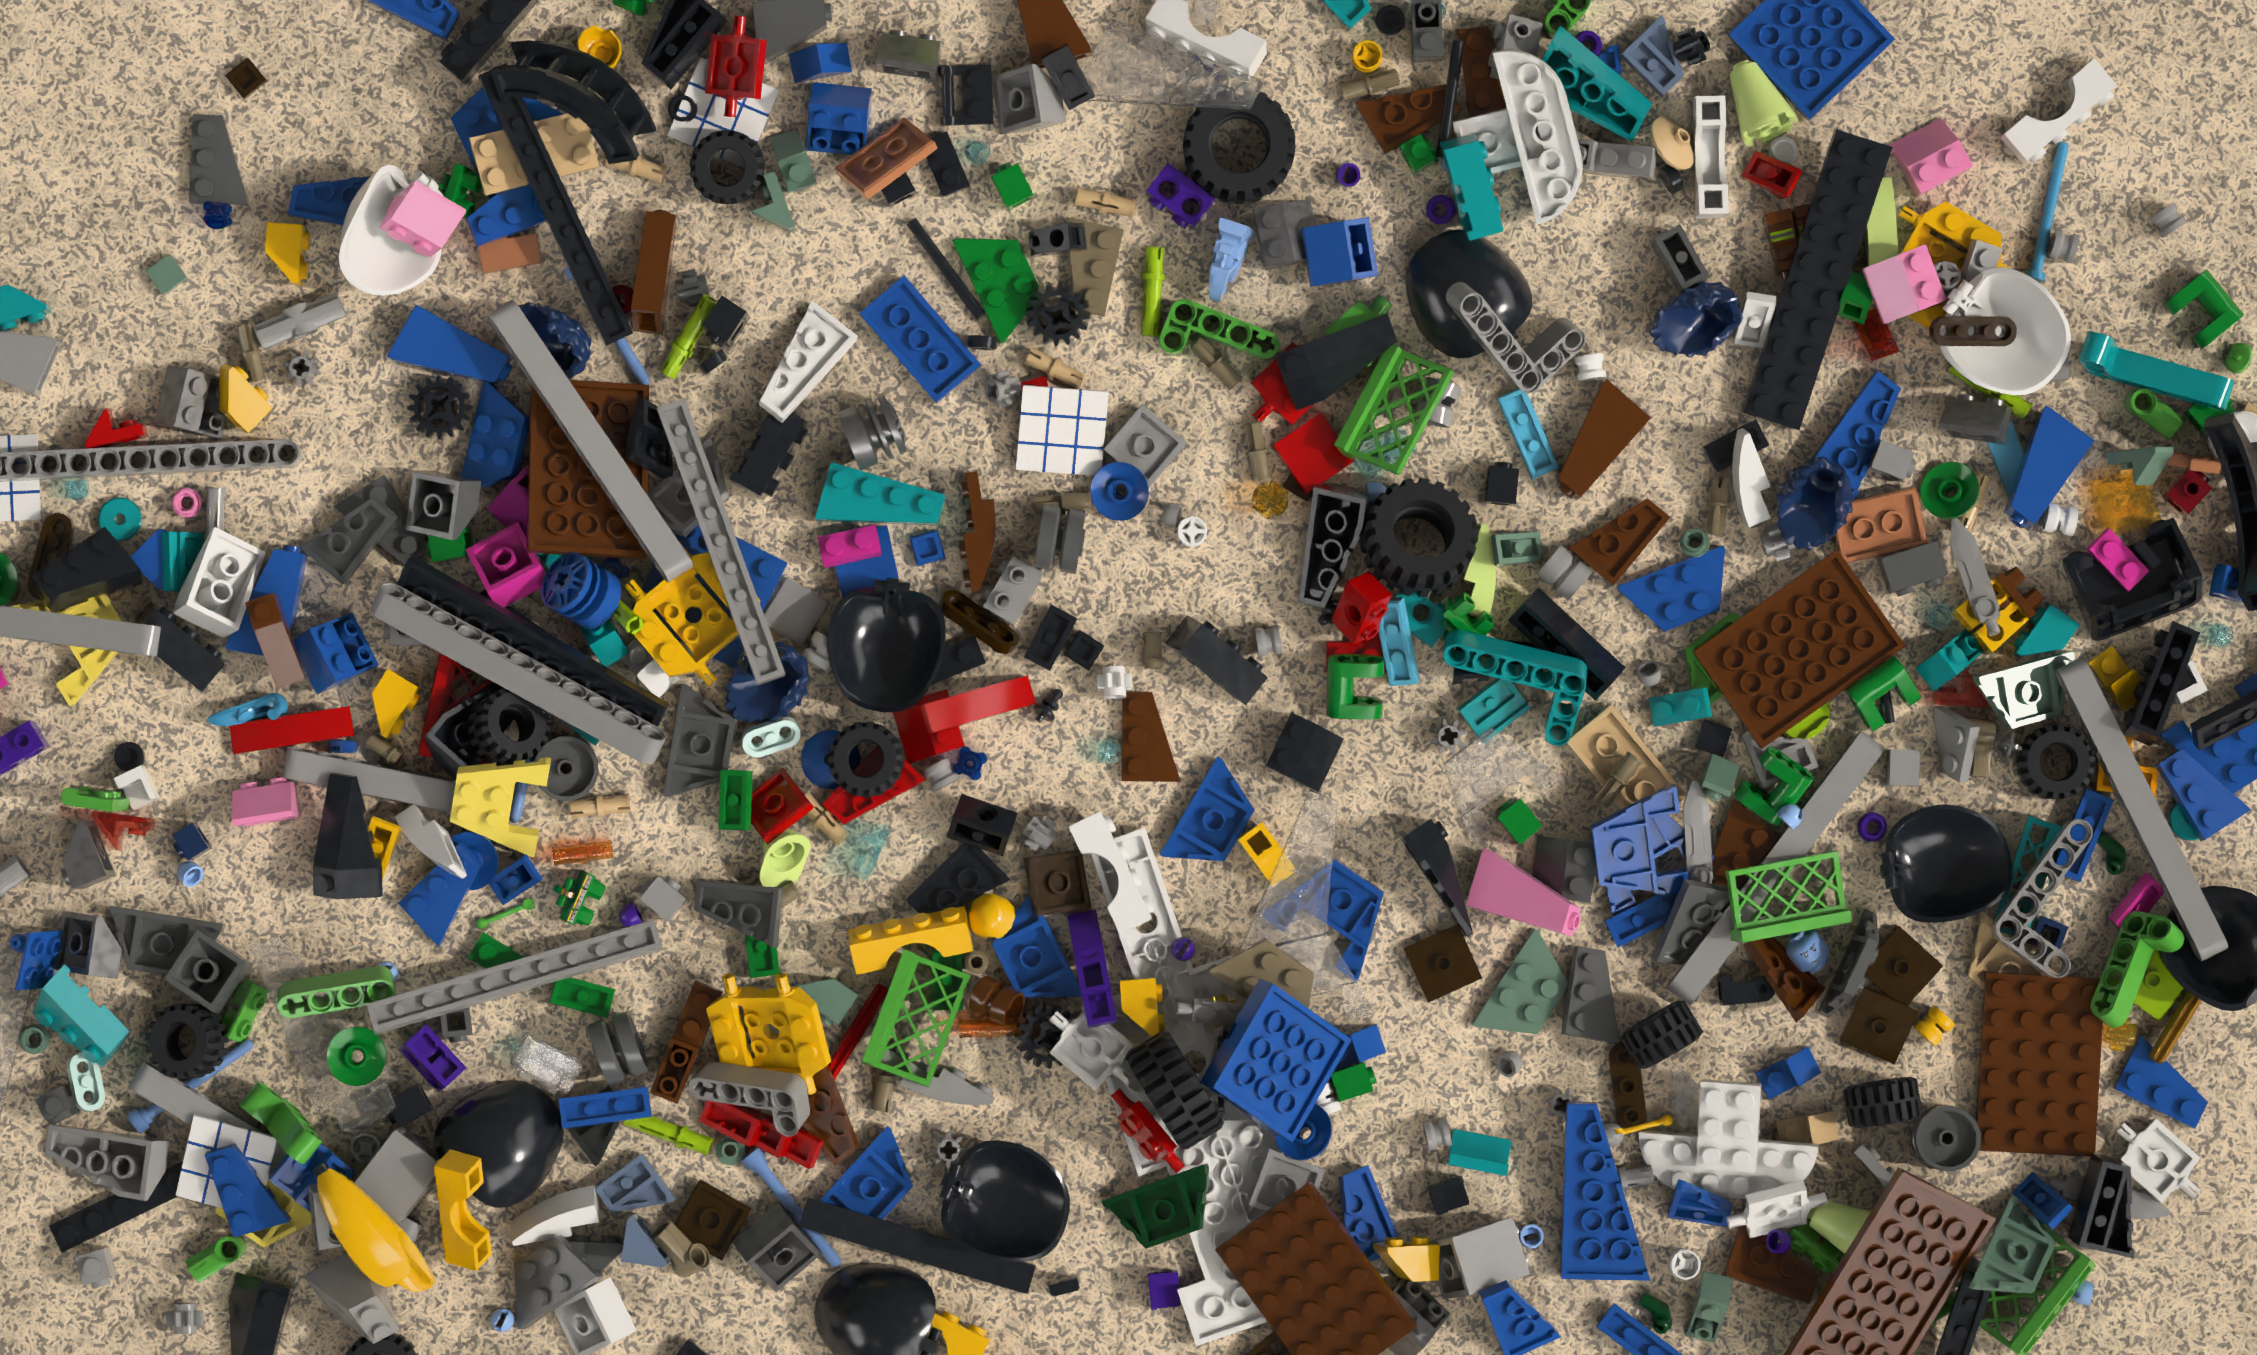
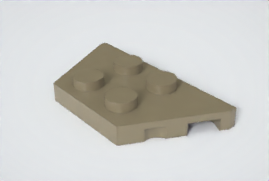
M1266 938L1252 944L1247 950H1241L1231 955L1232 957L1224 962L1210 966L1208 969L1211 975L1246 999L1249 998L1258 980L1263 979L1275 984L1304 1006L1309 1007L1314 972Z

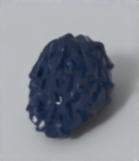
M1701 281L1690 288H1685L1678 295L1668 299L1667 303L1661 306V310L1654 315L1653 328L1650 331V336L1654 337L1653 344L1660 351L1671 352L1674 355L1685 354L1688 358H1692L1694 355L1707 356L1708 352L1714 351L1742 323L1743 314L1737 295L1729 287L1724 286L1722 282L1705 283Z
M530 302L518 305L566 377L571 379L575 375L582 373L586 367V362L590 358V345L592 341L580 322L570 318L565 312L555 310L549 305L542 306L540 303L534 304Z
M1814 457L1805 461L1801 466L1789 470V478L1779 485L1781 492L1776 496L1778 507L1776 512L1778 518L1777 526L1781 531L1782 537H1784L1783 541L1787 545L1794 544L1796 549L1799 550L1806 548L1809 551L1813 547L1826 543L1833 535H1837L1838 529L1847 523L1848 513L1853 511L1852 501L1855 499V496L1850 489V479L1846 475L1845 469L1839 463L1830 462L1826 457Z
M781 641L774 643L784 668L785 676L760 685L756 684L747 657L745 655L741 657V663L734 666L732 676L729 677V684L725 687L727 691L725 707L727 711L733 712L732 716L738 721L743 720L745 723L749 721L763 723L766 720L775 722L779 717L789 716V712L795 706L801 705L803 696H806L808 693V662L804 656L798 654L794 647L787 646Z

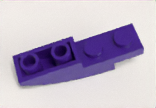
M1091 910L1067 915L1088 1028L1118 1023L1097 911Z

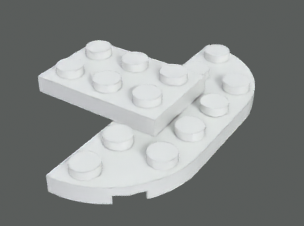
M1518 50L1494 51L1493 56L1507 108L1453 121L1455 135L1458 138L1474 133L1479 141H1484L1488 158H1485L1484 161L1486 168H1490L1492 173L1522 167L1537 225L1542 224L1565 210L1575 197L1582 179V155L1567 95L1557 74L1538 57Z
M1701 1079L1698 1134L1651 1130L1639 1131V1143L1643 1158L1647 1166L1652 1165L1653 1174L1665 1185L1675 1189L1677 1180L1680 1179L1719 1197L1746 1199L1745 1195L1757 1190L1779 1187L1788 1182L1804 1181L1815 1164L1819 1144L1758 1139L1762 1084Z

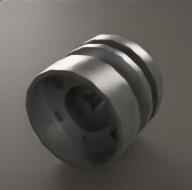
M884 394L877 396L882 409L876 412L871 401H866L868 415L862 417L856 406L837 413L860 470L878 464L877 449L882 448L889 459L893 458L889 445L894 442L898 447L900 455L907 452L904 430L895 408L887 401Z

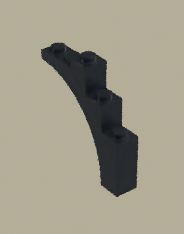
M2233 413L2205 419L2204 429L2221 463L2229 491L2238 545V595L2249 612L2257 610V442L2251 443Z

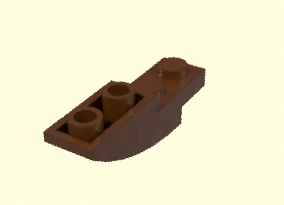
M977 471L965 473L966 480L961 481L963 498H969L971 505L970 510H965L968 528L974 527L975 532L963 533L964 540L958 541L961 559L967 558L969 569L963 570L965 587H971L973 594L979 593L991 565L996 536L994 499L982 500Z
M697 980L694 981L650 1091L651 1094L678 1104L710 1028L706 1008L722 995V990Z

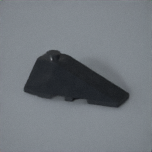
M1386 313L1274 356L1295 408L1300 410L1326 400L1398 340L1389 316Z
M1330 482L1313 487L1298 602L1322 608L1328 606L1366 524L1369 498L1356 488Z
M492 683L442 714L424 736L435 763L455 781L458 767L479 765L485 755L480 757L476 753L479 750L477 745L473 747L470 740L474 738L473 735H468V728L472 726L468 720L469 716L474 714L472 710L475 705L479 704L485 697L503 688L496 683ZM500 713L499 726L502 733L514 720L506 713Z
M330 773L313 862L314 896L331 899L376 898L383 896L382 865L380 858H375L371 841L374 840L372 830L368 831L363 816L366 808L357 776L340 773Z
M1429 819L1400 840L1465 936L1470 937L1473 935L1472 927L1450 849L1445 840L1448 833L1440 821L1434 823L1432 819Z
M240 1272L236 1273L229 1298L231 1355H276L295 1287Z

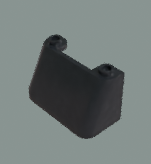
M2174 517L2168 520H2158L2150 525L2146 533V539L2143 541L2162 562L2154 569H2149L2150 571L2130 591H2125L2095 558L2092 559L2088 552L2075 551L2063 559L2065 573L2092 640L2101 641L2188 609L2201 600L2202 573ZM2136 543L2127 546L2135 554V556L2144 564V562L2132 550V546H2134Z

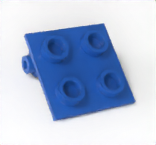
M62 930L35 931L24 935L15 934L11 938L10 946L12 949L23 954L15 990L43 988L55 975L54 966L62 945Z

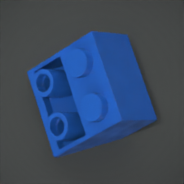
M813 82L808 111L807 151L853 155L867 144L872 88Z
M1369 217L1301 228L1310 287L1358 281L1378 276Z
M353 612L308 629L293 640L299 660L316 694L335 688L379 665Z

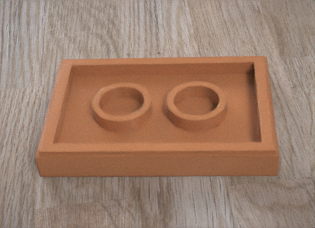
M904 117L837 165L835 170L839 177L868 200L938 148L930 137Z
M1916 486L1853 500V511L1848 513L1847 523L1838 529L1837 535H1834L1837 550L1847 563L1928 544Z

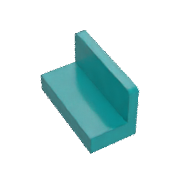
M1458 1129L1453 1130L1452 1146H1450L1447 1159L1448 1165L1507 1176L1511 1140Z

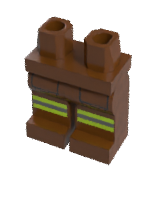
M1810 203L1796 206L1792 211L1791 208L1764 214L1762 217L1777 275H1782L1783 281H1785Z

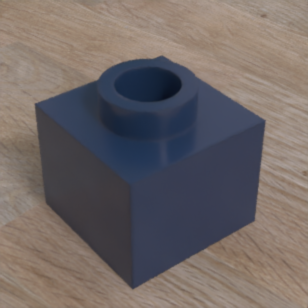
M191 823L172 835L176 840L173 843V847L182 859L186 857L187 860L193 861L212 849L197 823Z
M2037 916L2032 930L2041 935L2043 930H2049L2051 937L2047 941L2060 949L2069 927L2046 917ZM2030 938L2027 940V944L2038 948V944L2034 939Z

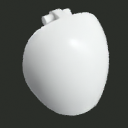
M394 165L381 167L361 186L352 200L341 231L339 264L346 279L359 290L381 296L398 294L423 282L437 267L442 249L431 257L421 255L412 246L391 238L387 232L380 229L392 199L415 180L443 196L438 190V184L432 177L426 176L422 171L416 172L412 180Z
M1993 267L1982 271L1969 283L1963 280L1957 289L1954 288L1947 298L1949 300L1942 308L1947 312L1945 316H2003L2012 319L2017 327L2015 340L2007 346L1940 345L1947 361L1964 377L1989 390L2010 395H2025L2044 387L2058 373L2068 356L2071 345L2069 323L2055 298L2039 282L2011 268ZM1944 325L1940 328L1941 336L1946 333ZM1970 326L1968 328L1967 332L1969 336H1971L1974 332L1973 326ZM1997 326L1995 329L1997 336L2001 334L2000 326Z

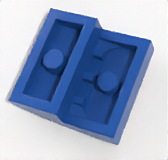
M887 525L876 527L882 556L835 566L842 598L856 589L874 587L875 579L886 580L887 577L899 579Z
M321 1143L305 1165L300 1164L286 1154L268 1179L310 1212L308 1185L317 1183V1176L312 1171L317 1165L327 1162L330 1168L343 1174L348 1179L355 1173V1170Z

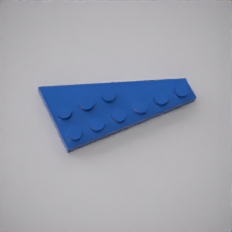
M1566 1101L1561 1279L1651 1281L1597 1103Z

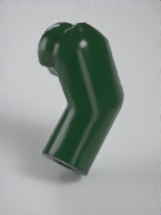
M2104 831L2099 836L2097 844L2106 851V869L2108 873L2119 875L2126 866L2125 848Z
M1643 1292L1638 1305L1651 1311L1653 1328L1657 1333H1667L1672 1326L1668 1304Z

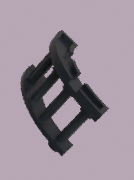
M531 40L511 43L517 61L515 65L497 66L491 70L500 99L514 97L537 100L541 98L555 103V107L563 110L575 119L579 117L591 129L590 133L600 145L609 164L633 161L638 158L639 152L632 138L634 135L655 132L657 129L644 102L623 77L599 59L567 45ZM566 76H569V77H571V78H574V79L578 80V82H576V81H574V80H572V79H570V78H568V77H566ZM590 87L592 90L598 93L606 102L600 99L595 93L590 91L588 88Z

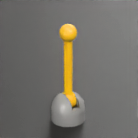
M1665 1114L1661 1119L1627 1128H1622L1615 1123L1603 1124L1609 1146L1614 1147L1621 1143L1624 1134L1662 1124L1670 1126L1673 1118L1671 1115Z

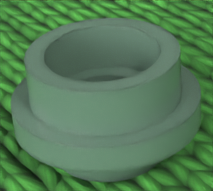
M1697 528L1687 530L1680 539V547L1683 553L1693 558L1703 556L1710 546L1707 533ZM1693 540L1701 543L1696 548L1691 547L1689 544Z
M32 1024L22 1030L20 1044L26 1052L39 1054L49 1046L50 1035L45 1027ZM34 1033L40 1036V1042L37 1045L32 1044L30 1041V1037Z
M729 1136L721 1138L716 1145V1156L723 1164L735 1165L745 1156V1145ZM727 1145H733L736 1148V1153L733 1156H728L725 1153Z

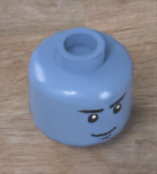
M1815 929L1790 934L1788 937L1789 943L1785 951L1799 971L1815 973L1828 963L1830 948Z

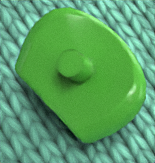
M2234 343L2224 362V366L2232 373L2239 374L2244 372L2251 362V347L2245 343Z

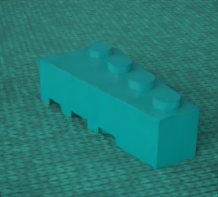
M1559 26L1542 61L1549 65L1561 80L1570 110L1632 142L1652 102L1563 27Z
M831 462L815 520L816 522L938 526L946 495Z

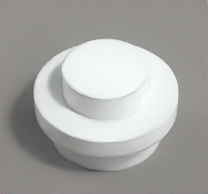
M1781 136L1771 142L1768 148V155L1787 164H1792L1797 158L1798 147L1791 138Z

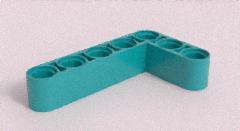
M2087 331L2078 359L2085 371L2092 375L2141 389H2149L2155 393L2222 411L2226 410L2234 385L2233 380L2220 375L2118 348L2113 338L2093 331Z
M1453 630L1447 634L1443 658L1449 666L1554 692L1546 717L1545 738L1550 744L1556 746L1565 745L1569 742L1586 689L1587 666L1582 660L1464 630ZM1453 647H1460L1463 650H1455ZM1482 654H1489L1492 657H1483ZM1512 661H1517V662H1519V663H1521V664L1514 665V664H1512V663H1510V662H1512ZM1545 668V669H1548V670H1550V671H1548V672H1543V671H1540L1539 669ZM1568 676H1577L1579 678L1571 679ZM1564 700H1565V701H1570L1571 703H1569V704H1564V703H1562L1561 701H1564ZM1560 725V726H1563L1564 728H1556V727H1554V726Z

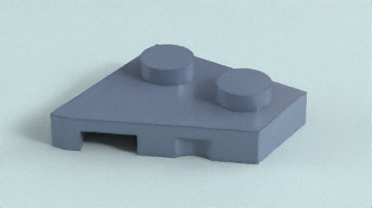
M1662 15L1620 55L1661 98L1684 76L1680 62L1677 61L1673 42L1672 40L1670 41L1665 26V18Z
M643 1153L595 1188V1191L611 1213L671 1203L676 1200L674 1194Z

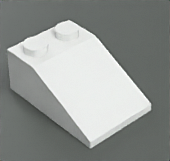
M213 527L180 589L172 613L222 638L238 631L246 610L245 602L250 599L266 552Z

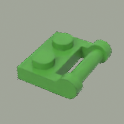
M82 786L78 790L76 788H66L61 793L62 802L68 806L110 812L129 810L130 798L121 797V791L107 789L94 791L89 786Z

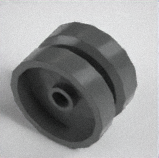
M1044 504L1034 568L1049 570L1053 566L1056 552L1060 553V571L1076 574L1078 558L1082 556L1086 529H1083L1086 510L1070 508L1067 512L1064 526L1060 525V507Z
M572 734L556 735L548 739L547 743L541 746L543 749L535 755L533 762H539L540 758H551L547 787L538 785L547 796L559 801H574L585 796L594 787L599 774L598 759L593 748L583 738ZM565 762L572 766L571 772L568 774H564L560 770V766Z
M629 1011L613 1016L612 1026L615 1035L612 1034L609 1025L604 1020L588 1025L594 1056L609 1086L624 1081L625 1069L623 1061L630 1074L634 1077L649 1072L646 1054Z
M1936 1105L1925 1109L1922 1112L1923 1115L1915 1120L1911 1128L1910 1143L1914 1154L1923 1164L1940 1171H1956L1965 1168L1976 1158L1981 1147V1132L1977 1122L1968 1112L1955 1106ZM1945 1133H1949L1948 1138L1951 1140L1949 1144L1942 1141V1136Z

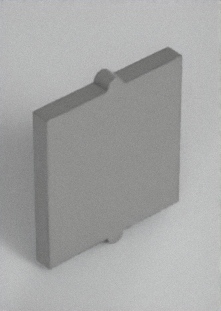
M787 577L764 616L767 625L777 631L779 637L785 636L802 647L829 602L812 593L810 587L804 588Z

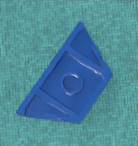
M486 381L483 382L461 477L482 481L481 487L487 488L496 485L501 480L507 481L518 475L529 432V416L517 409L516 404L512 400L501 394L497 390L496 385Z
M1724 545L1707 551L1701 557L1686 559L1619 585L1617 589L1663 632L1720 610L1725 557Z
M1217 756L1160 853L1162 857L1212 861L1226 860L1255 809L1226 767L1222 758Z
M1028 895L1015 912L1011 929L1003 937L996 938L991 944L1013 988L1024 994L1025 998L1081 997L1080 986L1044 915L1033 917L1030 896Z
M889 1126L869 1145L821 1198V1201L881 1219L887 1216L913 1187L896 1139Z

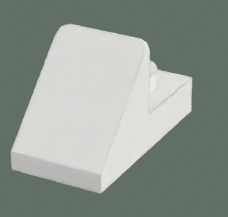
M1746 292L1745 299L1740 300L1743 320L1735 330L1734 344L1763 348L1775 309L1776 296Z
M636 638L627 645L630 653L621 659L654 695L660 698L680 679L678 676L668 677Z

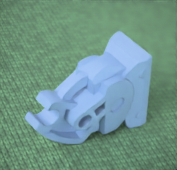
M1222 217L1219 220L1220 234L1214 246V255L1209 270V299L1219 303L1221 302L1222 295L1226 293L1228 282L1233 283L1244 261L1248 243L1255 235V231L1249 226Z

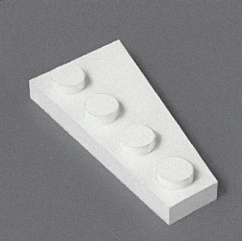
M812 300L759 405L783 423L857 341L858 336Z

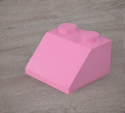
M1941 118L1889 145L1893 147L1891 152L1916 198L1968 171L1973 166L1960 140Z
M415 180L392 199L380 229L387 232L391 238L412 246L417 253L431 257L442 249L464 216L466 209Z
M1926 244L1862 269L1883 325L1947 300Z
M285 777L270 779L269 785L258 787L257 782L240 784V790L232 791L233 826L245 827L300 818L295 782H287Z

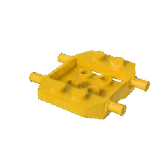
M1947 201L1924 214H1918L1904 205L1898 215L1912 223L1914 228L1899 254L1926 244L1933 265L1937 262L1947 261L1955 264L1961 272L1966 254L1930 234L1931 229L1966 250L1969 249L1972 239L2001 248V233ZM2000 254V257H1999V260H1998V263H1997V266H1996V267H2007V268H2010V267H2008L2007 265H2005V264L2002 263V261L2000 260V259H2001V254ZM1960 279V282L1958 283V287L1960 286V284L1963 282L1964 279ZM1938 303L1906 317L1929 330L1935 318L1945 316L1947 313L1942 309L1946 303Z
M684 548L693 563L691 569L669 583L663 580L649 593L644 592L634 579L629 581V583L636 592L628 583L624 588L635 599L634 602L636 604L633 612L643 620L642 629L633 635L667 676L675 677L695 673L709 687L712 685V682L705 674L713 682L718 678L709 670L706 663L739 635L734 621L730 619L695 577L698 573L729 609L709 553L692 555ZM690 607H697L702 611L703 616L699 622L691 623L685 618L686 611ZM654 609L660 613L693 652L691 656L653 612Z
M787 973L776 974L774 978L777 987L767 990L755 987H737L734 974H724L722 980L726 992L706 1008L720 1063L797 1074L805 1081L808 1094H814L817 1090L813 1075L831 1062L817 1003L799 986H789ZM738 1006H742L745 1015L744 1023L748 1027L749 1035L752 1042L751 1049L755 1055L750 1054ZM768 1024H772L777 1028L779 1034H774L769 1029Z

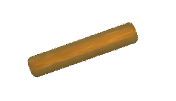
M2187 991L2148 1055L2157 1064L2165 1062L2202 1000Z

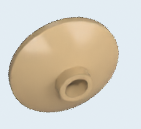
M1668 117L1655 119L1650 126V136L1658 154L1667 164L1675 169L1687 170L1695 162L1694 146L1688 132Z

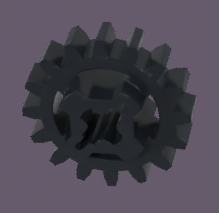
M1061 280L1058 281L1057 287H1052L1050 282H1046L1045 291L1039 287L1036 289L1035 293L1038 298L1030 296L1028 303L1033 307L1026 308V315L1033 317L1028 319L1027 325L1036 326L1033 335L1037 336L1042 333L1044 335L1043 343H1046L1051 338L1053 339L1054 346H1058L1059 339H1064V342L1068 345L1070 344V336L1073 335L1076 339H1079L1081 336L1079 329H1087L1088 324L1084 320L1090 319V312L1084 309L1089 307V301L1080 300L1083 296V291L1080 290L1074 293V284L1070 283L1067 288H1063ZM1051 296H1059L1052 300L1048 299ZM1070 301L1075 304L1078 315L1075 311L1071 310ZM1058 309L1063 310V314H1060L1058 318L1053 316L1054 312H1057ZM1038 311L1040 312V315L1045 317L1047 322L1046 326L1041 322ZM1063 327H1067V328H1068V329H1066V330L1057 331V329H1060V328H1063Z
M437 375L436 382L434 383L427 377L425 378L426 386L422 387L417 384L415 387L419 393L417 395H409V398L415 401L414 405L407 406V410L415 413L409 420L412 423L419 422L416 428L418 432L427 429V438L431 439L434 433H437L439 440H443L444 433H448L451 438H454V429L457 428L464 431L465 429L461 422L463 420H471L465 414L466 411L473 409L472 405L465 404V401L471 396L469 393L461 394L460 392L464 386L459 383L454 387V379L451 377L447 379L446 383L443 382L440 375ZM439 388L448 390L441 395H434L431 392ZM458 399L459 413L456 416L453 413V404ZM422 400L426 401V412L423 414V417L421 414ZM437 401L441 404L446 402L444 404L445 413L437 412L434 414L436 411L434 404ZM437 421H446L449 423V425L444 427L432 426V424L434 425Z
M1043 1003L1042 1010L1034 1005L1032 1006V1015L1022 1014L1026 1020L1025 1023L1016 1024L1018 1028L1022 1029L1021 1033L1014 1035L1015 1039L1022 1041L1016 1048L1021 1052L1027 1051L1023 1058L1027 1061L1033 1059V1065L1040 1067L1043 1062L1046 1068L1051 1069L1052 1061L1059 1066L1063 1065L1049 1053L1059 1042L1063 1031L1054 1024H1050V1021L1046 1018L1047 1016H1053L1056 1011L1061 1014L1062 1007L1059 1005H1055L1052 1010L1048 1003ZM1067 1010L1061 1014L1067 1020L1071 1017V1013ZM1034 1025V1029H1033V1031H1032V1034L1029 1035V1034H1030V1030H1031L1032 1026ZM1046 1030L1052 1032V1034L1049 1035L1048 1042L1042 1039L1046 1036ZM1044 1047L1048 1055H1040L1034 1049Z

